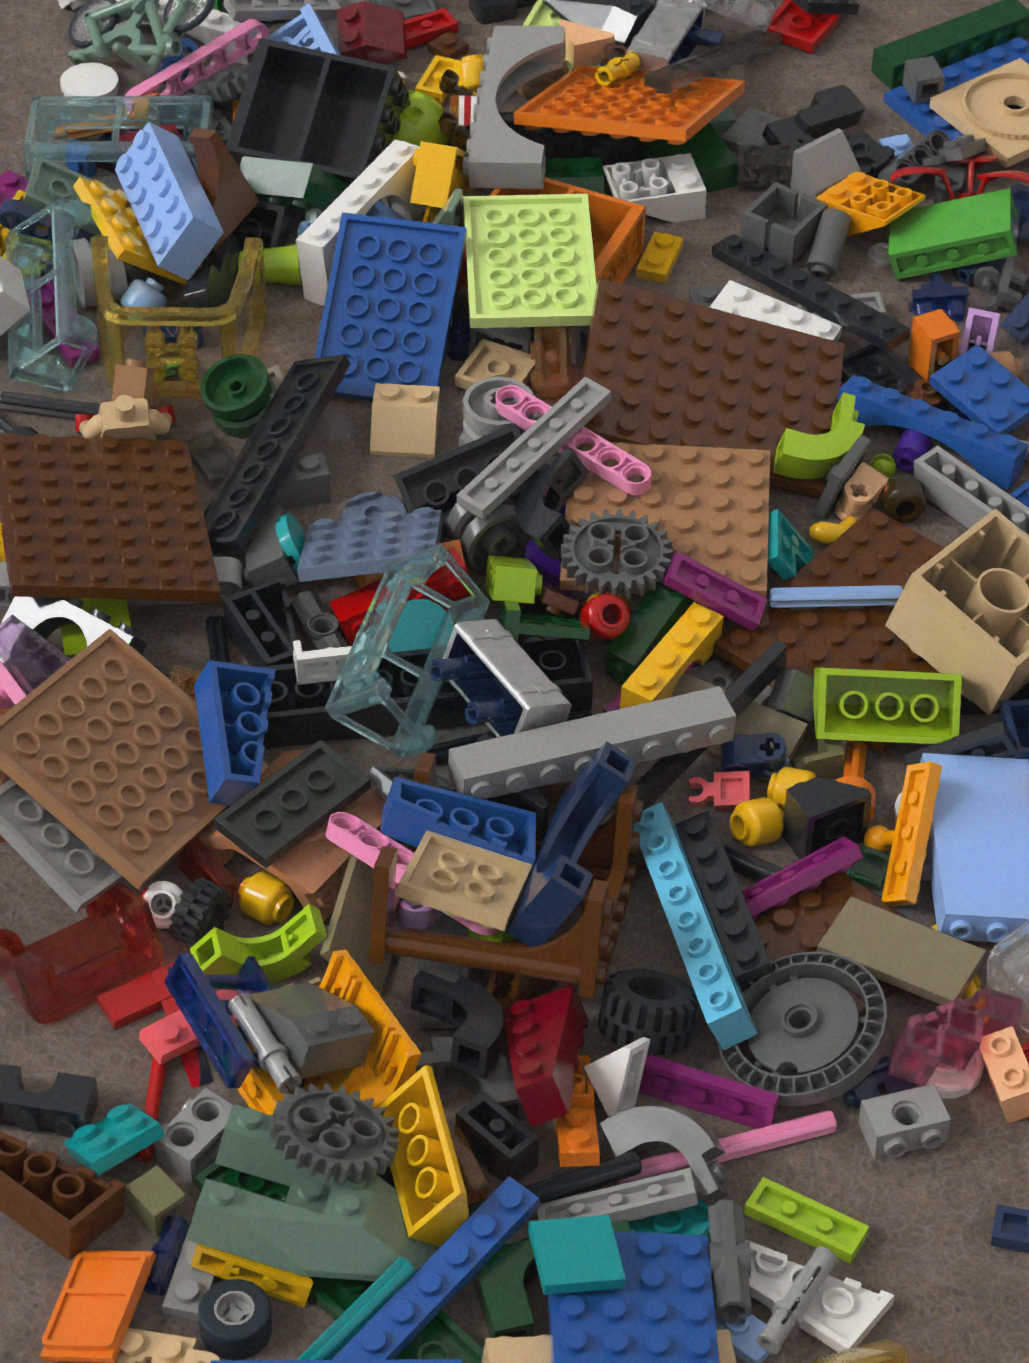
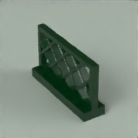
M501 601L499 623L505 630L510 631L517 643L519 634L589 640L590 628L586 622L580 620L581 613L575 612L572 615L564 612L562 617L543 609L520 608L518 602Z

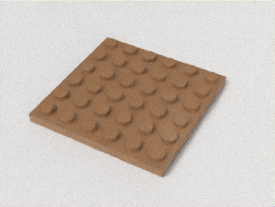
M610 442L650 467L652 483L649 491L638 496L630 495L588 470L590 474L566 500L565 519L570 525L577 527L579 518L590 521V513L592 512L598 517H603L605 509L609 511L610 515H616L617 510L621 509L623 516H628L631 511H635L636 519L647 515L648 524L659 522V531H667V539L672 540L673 556L679 551L766 598L770 450ZM581 444L577 447L581 451H589L594 448L590 444ZM608 459L603 461L602 464L607 467H613L618 465L619 462L614 459ZM632 475L628 478L629 481L635 483L645 479L641 475ZM616 534L614 539V574H618L620 569V534ZM561 560L560 590L585 591L586 584L576 587L574 585L575 577H566V569L562 568ZM644 587V594H647L650 589Z
M111 628L0 717V769L138 890L211 825L217 816L230 807L228 805L209 803L196 702ZM264 761L262 762L261 776L270 768Z

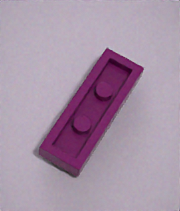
M679 551L672 557L663 582L664 585L751 631H754L759 626L767 602V598Z

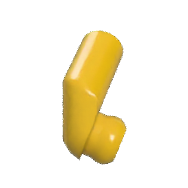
M847 516L839 524L826 521L814 523L809 529L810 538L814 541L830 545L853 526L857 520L852 516Z

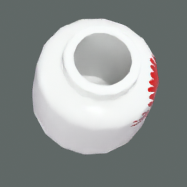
M156 881L148 885L141 892L138 901L142 919L152 927L170 929V925L173 923L170 920L171 915L176 913L174 907L176 902H181L180 895L183 890L176 884L168 881ZM162 899V905L157 907L158 902ZM166 899L170 901L171 907L166 905ZM165 908L169 911L166 913H162L159 910Z

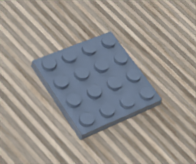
M422 507L415 509L413 513L400 514L398 511H388L380 514V517L367 518L366 515H353L345 521L334 522L330 518L316 520L308 527L297 568L299 582L436 567L443 527L442 510L433 511L431 507Z

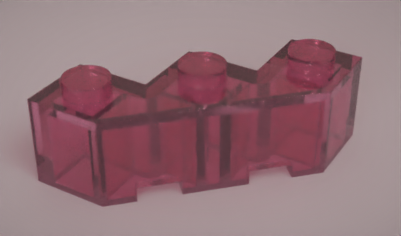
M986 987L976 991L970 998L964 1000L958 998L937 1006L934 1012L924 1016L922 1013L909 1017L892 1045L888 1074L925 1086L939 1063L964 1071L981 1045L983 1036L1013 1026L1015 1033H1017L1021 1024L1023 999Z

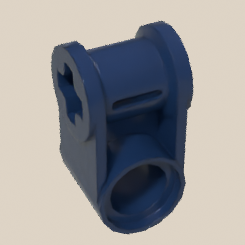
M776 733L734 734L733 741L721 744L720 772L750 771L751 778H771L773 773H778L781 768L789 767L790 765L789 757L786 753L785 740ZM770 742H773L774 748H771ZM770 763H773L774 769H771Z

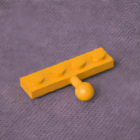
M932 761L907 765L895 829L889 830L885 826L874 825L864 835V844L872 853L882 854L891 847L881 899L882 902L890 907L916 904L920 891L921 874L927 854L926 848L930 827L933 822V811L940 786L939 780L942 769L941 765Z

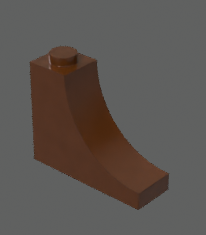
M195 128L188 137L197 158L198 179L224 231L211 249V251H216L256 206L259 200L217 130Z

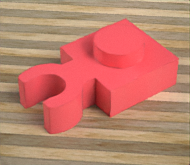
M750 771L714 772V782H707L701 777L689 779L690 789L700 788L703 790L701 795L689 797L691 806L703 807L709 801H714L715 811L734 810L739 803L751 800Z

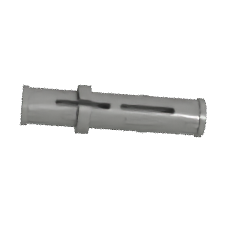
M242 994V999L245 1002L243 1004L239 995L235 996L229 1002L228 1009L258 1054L259 1065L263 1070L270 1073L281 1093H288V1089L284 1085L285 1083L289 1090L293 1092L296 1087L300 1086L302 1078L289 1061L288 1050L282 1043H278L252 1002V998L248 994Z
M817 1247L783 1300L775 1303L771 1310L772 1317L756 1338L758 1345L763 1350L771 1354H777L791 1331L800 1327L804 1320V1311L818 1293L832 1268L838 1262L836 1255L832 1251L824 1247ZM811 1276H813V1279L811 1280L805 1291L802 1293V1290L810 1280ZM791 1307H792V1308H793L792 1311L790 1312V1314L788 1315V1317L785 1319V1321H784L783 1324H782L781 1322L783 1321L784 1317L786 1316V1314L790 1311V1309H791Z

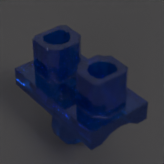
M932 274L931 283L921 284L920 289L912 290L911 302L908 303L909 313L915 312V316L942 309L945 310L946 315L954 322L963 321L969 297L968 286L953 287L952 282H942L940 274Z

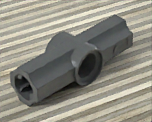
M309 590L298 593L297 597L290 602V608L308 639L309 651L322 650L328 647H348L339 632L338 619L328 613L318 594H313Z
M719 1200L716 1204L708 1206L710 1237L708 1245L711 1277L714 1286V1309L716 1310V1316L723 1318L726 1322H739L742 1318L751 1315L749 1278L751 1277L750 1243L745 1241L742 1205L734 1203L733 1200Z

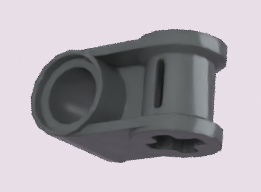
M936 164L937 168L945 169L955 198L958 199V193H963L965 190L967 165ZM935 176L934 204L950 201L942 178Z

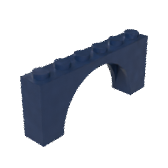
M606 741L563 792L506 929L508 933L530 947L542 945L550 938L584 899L593 874L576 863L596 827L619 794L628 785L637 760Z

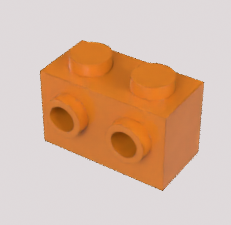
M942 309L913 317L908 365L925 381H930L932 374L957 358L960 331L956 323Z

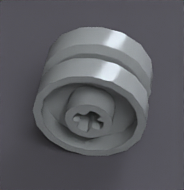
M100 234L95 237L93 248L85 238L69 241L68 256L71 274L83 309L99 306L102 300V291L110 303L120 301L128 289L125 266L123 261L117 259L104 236Z
M507 377L484 378L473 383L465 391L463 398V437L465 443H470L514 424L501 416L496 410L495 395L498 389L507 385H515L532 395L533 392L524 383ZM507 398L502 402L506 405H514L519 400ZM535 413L528 415L527 418L534 420ZM517 426L520 434L522 435L525 432V430Z

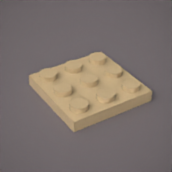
M426 830L398 884L395 896L406 899L414 905H425L443 911V913L451 917H461L477 922L487 929L505 931L533 864Z

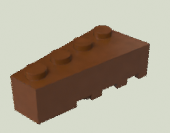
M0 1131V1211L70 1261L124 1215L126 1184L112 1179L109 1183L95 1177L96 1171L82 1165L79 1169L60 1162V1156L49 1151L45 1153L33 1151L27 1148V1142Z

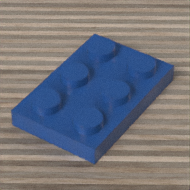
M978 344L930 376L929 384L974 423L984 424L991 430L1007 435L1029 420V388Z

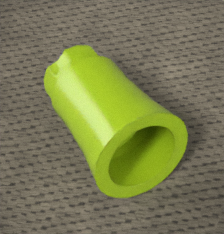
M297 244L239 252L238 272L241 282L252 281L253 283H281L303 286Z

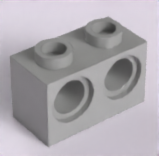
M205 1087L195 1098H190L186 1101L181 1112L170 1123L167 1122L161 1126L165 1136L155 1142L156 1160L193 1183L195 1181L194 1176L216 1160L224 1128L233 1105Z

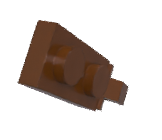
M547 580L542 581L541 595H536L538 603L543 605L545 610L562 617L564 612L574 615L579 603L569 591L560 590L557 584Z

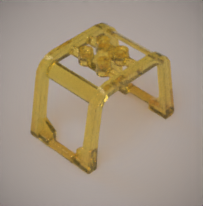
M94 236L90 239L96 294L95 301L106 382L112 391L116 364L125 365L122 324L147 326L144 351L149 357L147 358L146 367L155 369L154 383L159 398H202L200 394L201 381L196 380L200 367L199 358L195 356L198 335L193 331V326L220 325L222 359L229 355L238 354L236 318L242 313L252 283L253 296H249L246 334L240 354L256 357L267 326L263 240L261 238L246 237L240 267L230 298L224 305L213 308L125 307L114 302V295H111L109 272L111 260L108 236ZM160 326H180L177 343L165 344L166 336L160 331ZM179 363L178 375L183 381H164L167 364L175 365Z

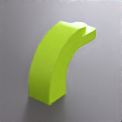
M843 392L833 411L831 431L828 433L812 435L786 428L776 448L773 473L796 479H817L828 476L834 464L841 462L859 436L863 434L865 424L857 422L858 410L854 409L856 396Z
M308 904L283 927L271 934L256 938H242L214 927L193 945L190 951L196 977L214 985L227 987L234 984L237 988L244 989L275 984L302 972L312 964L309 952L322 942L327 935L320 909Z

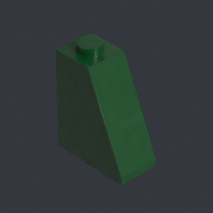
M656 582V590H650L630 617L626 630L617 636L608 648L606 674L614 681L624 684L685 613L686 596L663 583Z

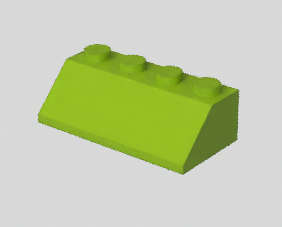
M814 668L813 710L816 739L937 744L959 736L962 674Z

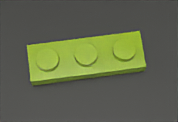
M762 1177L746 1202L744 1209L745 1215L815 1248H827L837 1258L850 1264L869 1235L870 1226L765 1177Z

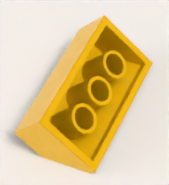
M424 1065L378 1107L386 1109L384 1117L394 1118L392 1127L399 1129L397 1136L399 1145L390 1168L408 1237L441 1247L469 1218L465 1186L432 1066Z

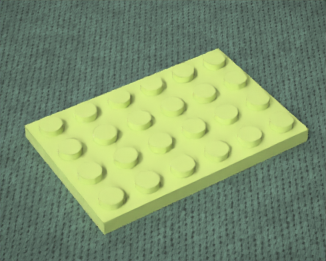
M588 194L463 196L464 227L467 229L465 244L470 328L590 325L597 285Z

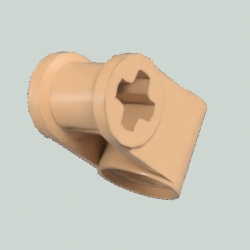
M862 462L843 488L844 495L835 506L837 516L841 520H844L847 516H852L857 521L860 520L881 499V491L889 477Z

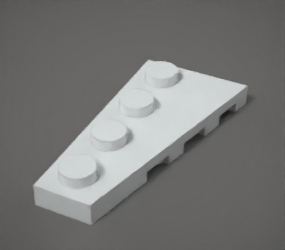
M745 1240L750 1243L751 1250L750 1296L772 1309L777 1301L783 1300L805 1266L788 1261L785 1254ZM828 1275L818 1293L804 1311V1320L799 1328L848 1358L893 1305L894 1295L882 1290L877 1294L861 1288V1282L847 1277L842 1281ZM811 1276L810 1280L802 1290V1293L805 1291V1289L813 1279V1276ZM791 1307L790 1311L786 1314V1316H785L784 1318H787V1317H788V1315L790 1314V1312H791L792 1309H793L792 1307Z

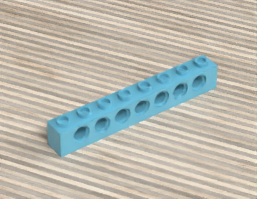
M660 802L643 810L641 822H635L634 831L641 833L640 848L707 1025L722 1049L725 1050L758 1033L677 827L663 803Z

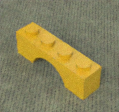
M693 602L622 685L620 709L670 698L677 682L687 667L694 661L704 665L714 653V644L722 637L724 616Z

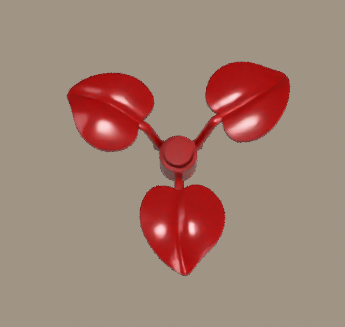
M971 156L963 160L948 162L949 164H968L967 192L958 193V199L984 194L986 184L1001 177L1013 178L1029 184V173L1009 170L977 175V179H982L978 194H976V192H973L974 167L979 169L989 162L998 161L999 156ZM911 166L898 169L890 176L891 182L901 176L918 173L941 177L950 201L956 199L944 168Z

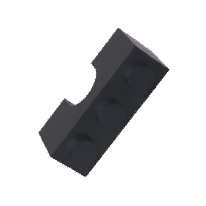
M0 1064V1124L19 1127L25 1131L42 1130L55 1132L64 1137H72L77 1129L92 1123L99 1101L95 1077L58 1072L55 1083L49 1090L40 1094H29L23 1091L21 1067Z

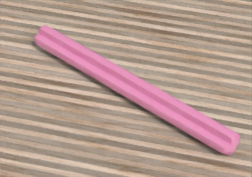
M827 1110L720 1138L718 1141L726 1153L713 1159V1162L717 1160L721 1163L834 1133L837 1125L836 1118L832 1111ZM679 1150L641 1159L642 1172L618 1180L617 1184H625L658 1176L659 1174L662 1175L690 1168V1165Z

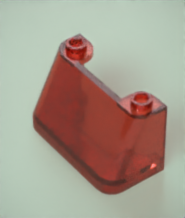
M119 882L85 907L87 918L25 947L19 935L14 931L5 928L0 929V976L27 1015L40 1024L52 1023L98 1001L97 996L160 968L164 960V950L148 901Z

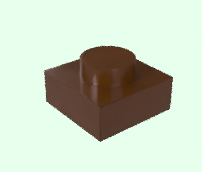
M447 31L428 43V52L434 56L438 55L456 60L469 52V43Z

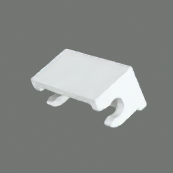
M363 633L356 634V646L328 647L322 650L302 652L300 640L293 641V659L298 685L368 677L367 648Z

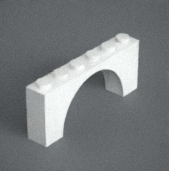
M394 140L296 239L303 292L306 300L323 306L325 304L342 212L366 215L369 209L378 200L382 199L383 203L402 217L414 221L427 208V205L410 203L416 167L413 166V156L415 149L420 148V146Z

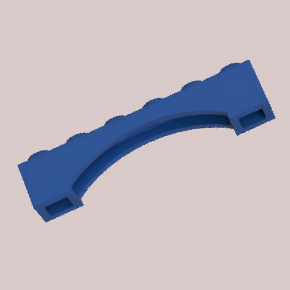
M853 375L839 388L837 402H839L843 392L856 396L854 409L858 410L857 422L865 424L864 429L871 425H891L926 434L955 450L981 476L1006 491L1022 475L1029 444L1019 441L1012 435H1004L989 429L984 424L973 423L959 417L954 412L943 411L930 406L926 401L915 400L900 394L896 389L885 388L872 383L865 377Z

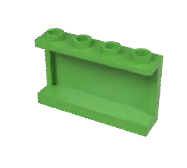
M1011 188L912 208L893 220L889 228L888 256L895 279L898 280L1016 256L1017 245L1013 234V217L1017 216V210Z

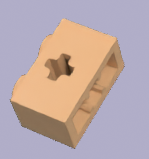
M1013 1026L977 1038L985 1068L1007 1123H1013L1029 1117V1065Z

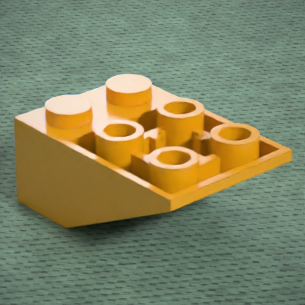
M854 172L836 185L828 188L827 191L816 197V200L827 204V209H838L851 216L852 223L848 236L888 225L925 200V195L912 191L909 188L894 185L886 180L865 175L863 172Z

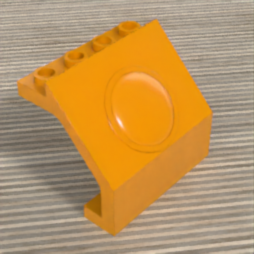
M346 949L333 951L319 988L356 1005L375 1032L363 1065L321 1074L322 1078L316 1087L319 1090H323L325 1083H328L332 1091H338L341 1085L345 1087L346 1094L352 1095L355 1091H360L359 1099L364 1101L373 1098L372 1107L377 1108L417 1073L416 1067L422 1054ZM235 1020L221 1023L211 1051L249 1108L272 1116L277 1101H283L284 1094L278 1090L270 1073L263 1070L259 1065L258 1054ZM285 1083L284 1085H285L286 1088L288 1089V1093L294 1095L295 1090H294L293 1092H291V1091L289 1090V1087H288L287 1084ZM300 1084L299 1087L307 1092L308 1088Z

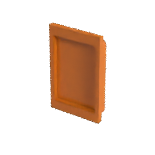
M83 1250V1252L76 1255L41 1341L44 1347L40 1354L41 1359L56 1362L115 1363L155 1261V1253L153 1251Z

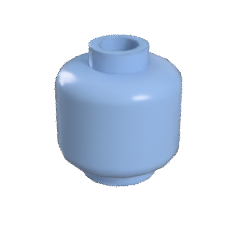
M148 277L146 282L141 279H135L120 300L121 305L124 307L122 313L142 326L143 313H156L157 319L167 304V298L161 293L164 287Z

